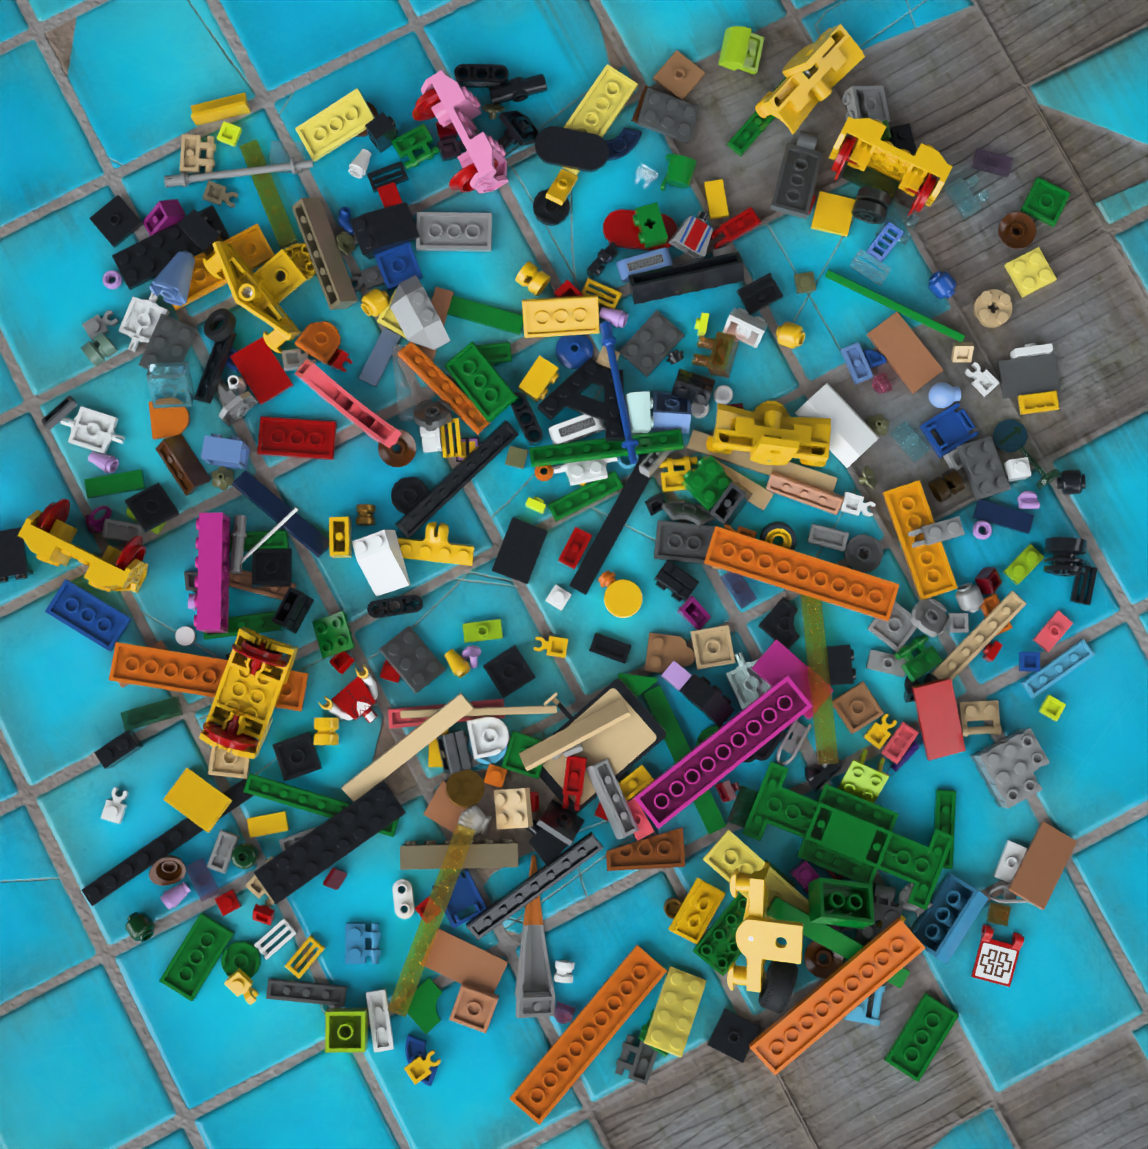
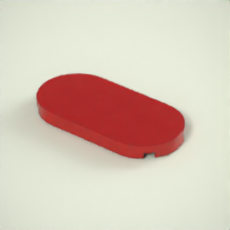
M615 210L604 220L603 234L609 243H615L618 248L645 251L670 248L672 245L668 242L677 231V225L674 220L665 214H661L668 236L667 243L645 249L644 243L640 244L638 233H640L639 227H635L632 216L635 215V211ZM646 224V226H649V229H652L653 226Z

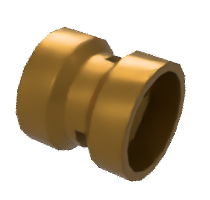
M371 504L356 505V511L358 512L356 525H375L373 514L376 506Z
M668 898L663 906L665 914L669 918L674 919L682 903L677 898Z

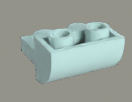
M650 392L625 394L624 398L632 435L648 433L654 425L653 416H650V409L653 408V398L650 397Z

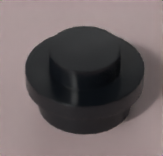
M675 349L667 354L669 358L666 361L673 365L684 359V352Z

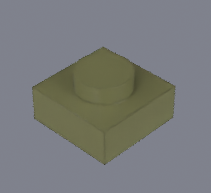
M813 271L794 274L797 294L816 291Z

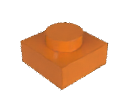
M489 764L483 782L502 788L508 769Z

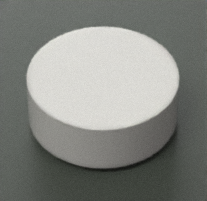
M725 385L717 387L714 392L716 403L727 405L733 398L731 388Z
M692 402V416L698 419L704 418L709 412V404L704 406Z
M184 626L177 630L175 638L180 645L189 646L194 643L196 633L192 628Z

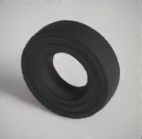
M225 308L214 311L205 321V335L215 342L226 339L235 328V316ZM224 320L222 326L215 330L217 325Z

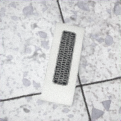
M584 414L548 428L554 445L570 443L601 432L605 429V424L602 420Z

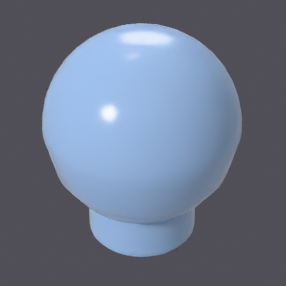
M938 382L929 390V400L937 408L948 407L953 402L960 401L961 399L960 387L952 386L945 382Z

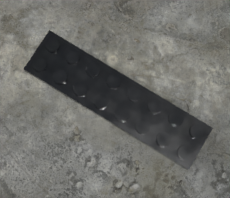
M382 781L255 870L254 874L274 903L278 904L403 816L406 811L386 782Z

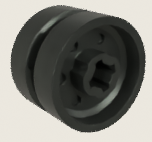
M862 187L858 190L851 213L855 218L863 222L882 224L885 221L887 210L890 206L891 196L876 188Z

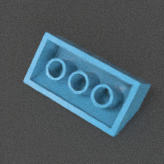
M948 873L930 901L933 906L923 912L912 929V933L925 946V951L947 965L989 898L976 888Z

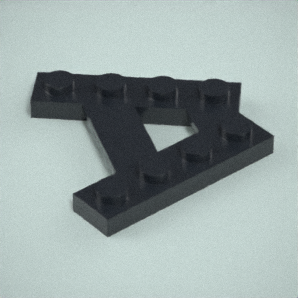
M589 358L538 404L537 409L550 420L555 418L566 407L605 422V441H625L611 370L603 369L592 358ZM619 370L622 389L624 393L623 370ZM592 383L604 387V403L581 395V393Z

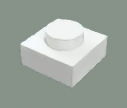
M555 584L545 601L562 611L572 594Z

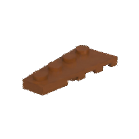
M683 827L607 850V871L685 867Z

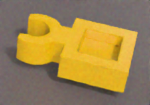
M549 636V641H545L542 637H535V640L542 642L540 648L534 647L535 651L540 652L545 649L548 656L566 657L568 639Z
M884 714L881 717L880 725L874 722L863 736L877 749H880L890 737L891 733L887 730L894 727L897 723L896 720H893L891 724H887L886 718L889 716L888 714Z
M435 1050L429 1051L426 1059H423L420 1055L404 1067L415 1085L432 1073L429 1068L430 1066L435 1067L440 1064V1058L437 1061L431 1060V1055L435 1053Z

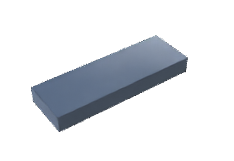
M385 328L383 329L359 376L360 380L377 387L402 338L400 335Z

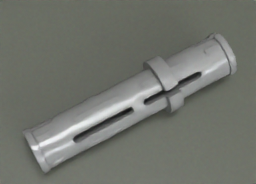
M235 515L234 530L231 533L233 542L229 572L241 574L244 542L247 538V533H245L247 517Z

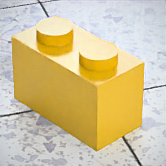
M539 355L518 386L519 391L537 403L540 399L544 400L549 392L547 389L551 383L555 384L559 378V368Z
M329 517V550L332 558H352V527L349 517Z

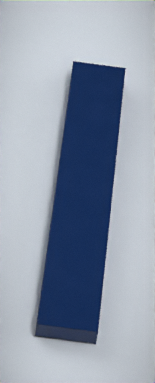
M246 470L232 482V486L276 523L282 521L292 511L288 505ZM297 513L292 515L281 526L318 558L329 548V540Z

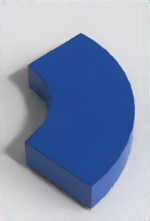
M408 1034L405 1047L408 1063L420 1055L423 1059H426L427 1040ZM430 1066L429 1068L432 1073L421 1080V1082L431 1087L438 1066Z

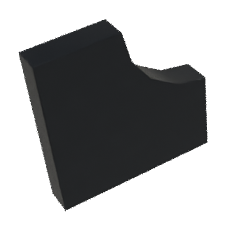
M783 597L758 627L773 640L777 639L789 650L800 637L795 631L793 624L794 616L798 609Z

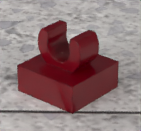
M729 780L715 785L723 803L737 798L735 791L741 789L738 782L730 784Z

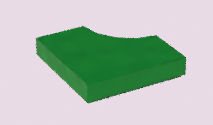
M430 977L400 1004L425 1034L441 1021L437 1014L436 1004L443 991Z

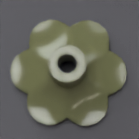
M485 104L481 106V109L489 112V119H496L497 113L504 111L505 107L500 104Z
M342 231L336 236L337 246L344 254L349 255L355 250L354 239L346 231Z
M877 414L867 419V425L878 436L887 434L889 422L884 419L883 415Z
M224 466L219 467L217 471L211 473L212 485L219 487L221 490H226L228 486H232L234 481L232 478L234 475L233 471L226 469Z
M864 466V470H862L863 476L859 477L860 484L866 483L871 489H874L877 484L874 471L869 466Z

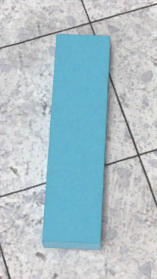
M1081 639L1040 668V672H1035L1022 681L1021 685L1031 699H1033L1095 654L1086 641Z

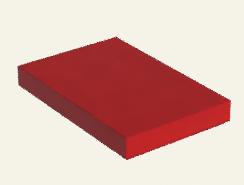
M263 337L230 356L260 405L293 386Z

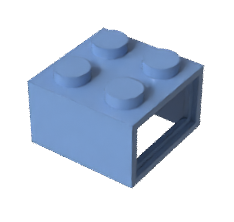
M219 434L204 436L202 460L209 465L247 470L250 447L244 441H241L242 438L230 436V439H225Z

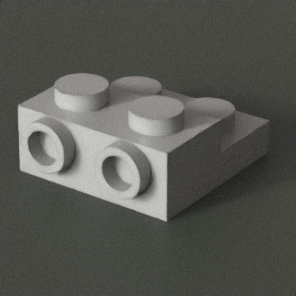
M851 86L844 92L842 100L843 104L847 105L848 110L846 120L848 117H851L853 119L870 118L881 122L884 120H888V123L890 122L883 86Z

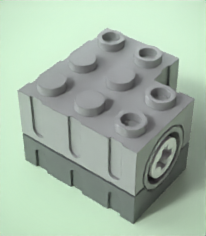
M1019 728L1014 733L1008 734L997 740V742L980 749L981 751L969 755L976 764L979 774L986 782V786L998 807L1010 808L1043 790L1036 781L1033 772L1050 762L1031 728Z

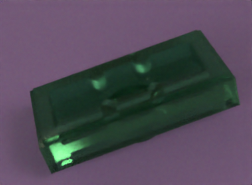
M741 785L727 821L744 828L758 791Z

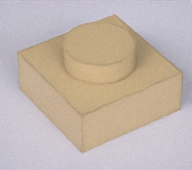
M954 342L951 356L952 362H971L974 350L973 342Z
M603 346L596 363L603 368L611 370L607 348ZM615 351L616 360L618 361L620 352Z

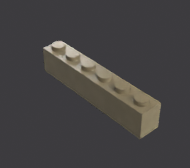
M319 197L301 198L292 206L329 309H348L358 299Z
M474 839L463 840V843H456V840H444V844H436V840L424 841V844H417V841H405V845L400 846V870L519 866L518 842H514V839H502L500 843H495V839H483V843H475Z

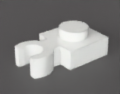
M974 362L971 366L975 369V372L973 373L967 369L965 374L975 379L971 384L985 397L999 384V381L987 369L982 373L979 364Z
M844 492V500L839 511L859 516L861 511L864 516H873V513L867 511V507H875L876 504L874 502L863 503L864 497Z
M114 787L112 790L113 800H106L101 819L121 824L127 807L122 802L127 798L128 791L124 790L123 795L120 797L117 794L119 788Z

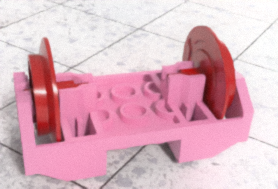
M443 70L426 79L421 88L423 95L417 100L416 107L412 112L413 118L417 121H425L436 117L443 127L453 123L467 149L465 153L457 157L463 169L450 180V189L460 190L463 193L477 190L479 194L492 192L508 183L506 151L503 146L499 145L496 140L494 141L491 135L487 136L484 132L479 135L475 133L477 128L472 119L482 114L479 109L481 104L477 97L473 96L471 91H468L465 86L462 87L459 83L446 76Z

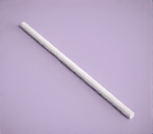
M295 507L243 557L242 563L294 515L298 509Z

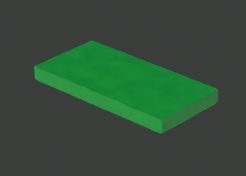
M473 341L444 365L489 423L518 399Z
M201 912L159 982L188 1000L194 1001L235 932Z
M924 992L884 1060L919 1082L959 1014Z

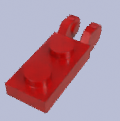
M752 207L720 225L718 229L712 232L710 240L723 233L725 238L714 245L715 249H719L759 226L761 221Z
M577 755L567 757L562 793L564 794L563 809H567L569 806V795L576 796L574 808L577 811L580 809L587 757Z

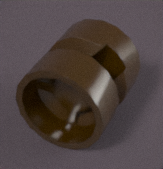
M953 468L944 472L942 478L938 476L928 482L931 493L940 503L949 499L951 493L955 495L965 489L962 478Z

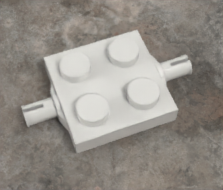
M151 292L149 300L132 297L118 330L120 333L132 338L128 347L130 351L136 352L139 342L148 343L161 313L167 316L169 314V310L156 304L158 297L153 292Z
M80 406L78 415L74 420L66 417L61 420L62 425L71 427V434L68 440L71 444L106 454L112 441L124 443L125 436L115 434L118 422L116 417Z
M617 457L564 463L553 466L554 474L566 472L569 477L570 486L608 478L607 463L618 460Z

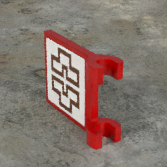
M983 924L981 940L971 977L1010 987L1019 951L1025 937L1014 932L1012 944L991 939L994 929Z

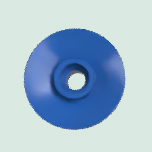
M584 334L562 336L556 345L557 359L567 368L578 369L589 358H592V342ZM577 346L578 350L576 352H573L571 350V347Z

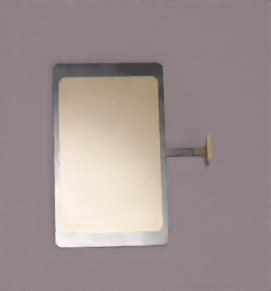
M620 679L614 680L574 716L555 698L558 695L557 692L544 702L547 705L552 701L569 719L554 733L556 734L617 700L623 699L631 716L582 742L583 751L573 754L587 757L586 768L604 759H608L616 779L666 737V731ZM561 754L557 759L551 758L544 762L539 776L562 803L567 757L564 754ZM587 771L585 772L583 796L581 797L579 811L574 808L576 796L569 795V806L567 809L575 814L579 813L597 797Z

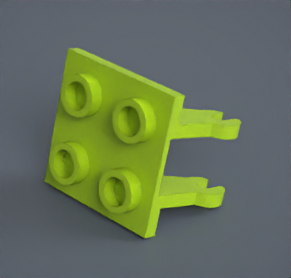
M863 749L859 760H852L837 789L875 803L889 778V774L882 772L885 762L883 757L880 758V762L878 761L876 770L864 765L868 750Z

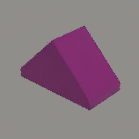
M692 595L677 610V613L696 630H701L711 618Z

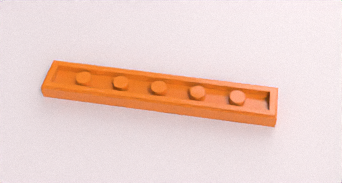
M409 342L398 352L397 355L442 400L448 402L451 409L477 435L490 424L473 402L415 343Z

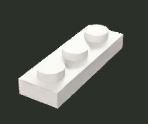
M386 988L367 991L366 999L374 1052L393 1050L394 1041Z

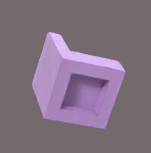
M675 661L661 675L663 679L678 691L692 676Z

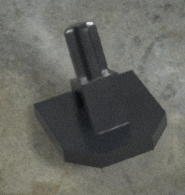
M516 110L502 112L498 116L507 127L504 131L505 135L497 141L499 145L503 146L504 150L511 144L519 143L520 146L535 143L539 131L526 115Z

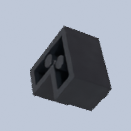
M693 674L679 691L688 701L699 708L708 719L718 727H721L735 711L730 705L732 701L724 694L721 696L723 692L716 685L711 687V682L704 676L700 678Z

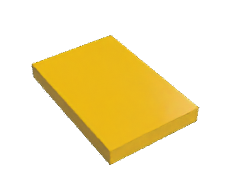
M189 768L184 770L163 799L208 833L233 801Z
M697 877L668 929L698 944L726 893Z

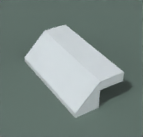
M828 383L795 412L798 417L831 418L829 450L846 468L880 438Z

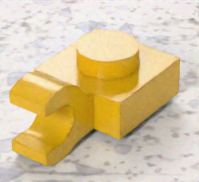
M240 968L225 980L224 984L237 997L243 994L245 1000L250 1005L257 1000L256 997L259 993L251 987L253 980Z

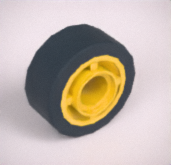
M772 522L763 528L759 540L774 544L773 539L776 536H781L783 541L777 546L794 551L797 539L789 525L783 522Z

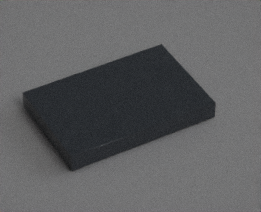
M512 517L492 571L528 585L548 531Z

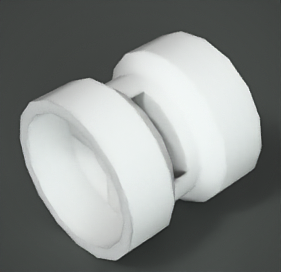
M556 960L555 967L557 972L554 974V981L573 983L574 976L572 975V970L574 969L575 962Z

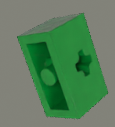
M655 202L635 208V215L632 217L635 227L638 226L640 233H638L640 244L644 243L645 249L666 244L668 236L658 203ZM646 224L653 226L652 229H649V226H646Z

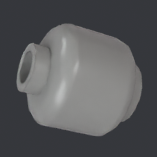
M972 583L961 585L955 594L961 610L969 611L970 613L978 611L984 602L979 587L972 585Z

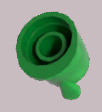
M667 154L665 156L666 161H668L667 174L660 186V190L665 191L666 184L678 188H689L697 164L696 160L682 155Z

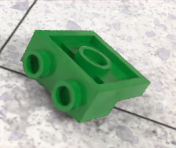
M711 455L708 458L704 456L696 463L699 467L695 471L690 469L683 476L685 480L681 483L707 511L718 502L727 487L733 482L723 471L724 468Z

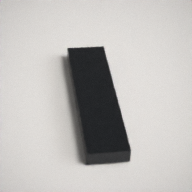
M233 331L226 339L214 343L194 400L211 404L237 335Z

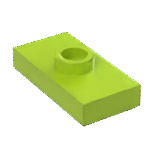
M501 619L462 624L465 643L503 639Z

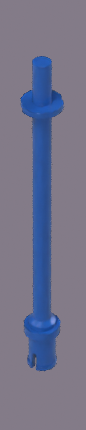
M603 322L599 325L603 338L601 342L607 348L626 440L622 443V448H627L630 464H635L638 462L635 447L639 442L632 437L614 345L617 341L616 337L613 336L611 322Z

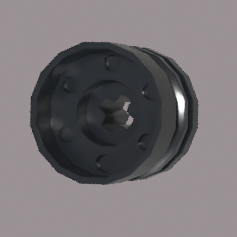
M1070 537L1046 538L1044 552L1053 554V557L1045 558L1044 563L1053 565L1044 566L1043 572L1063 577L1085 574L1086 569L1078 566L1085 565L1086 561L1077 558V556L1086 554L1087 541Z

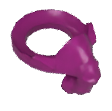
M100 506L93 510L90 515L87 514L85 516L86 525L90 533H100L103 531L105 518L110 519L112 514L110 507ZM106 510L102 518L94 520V515L98 511Z

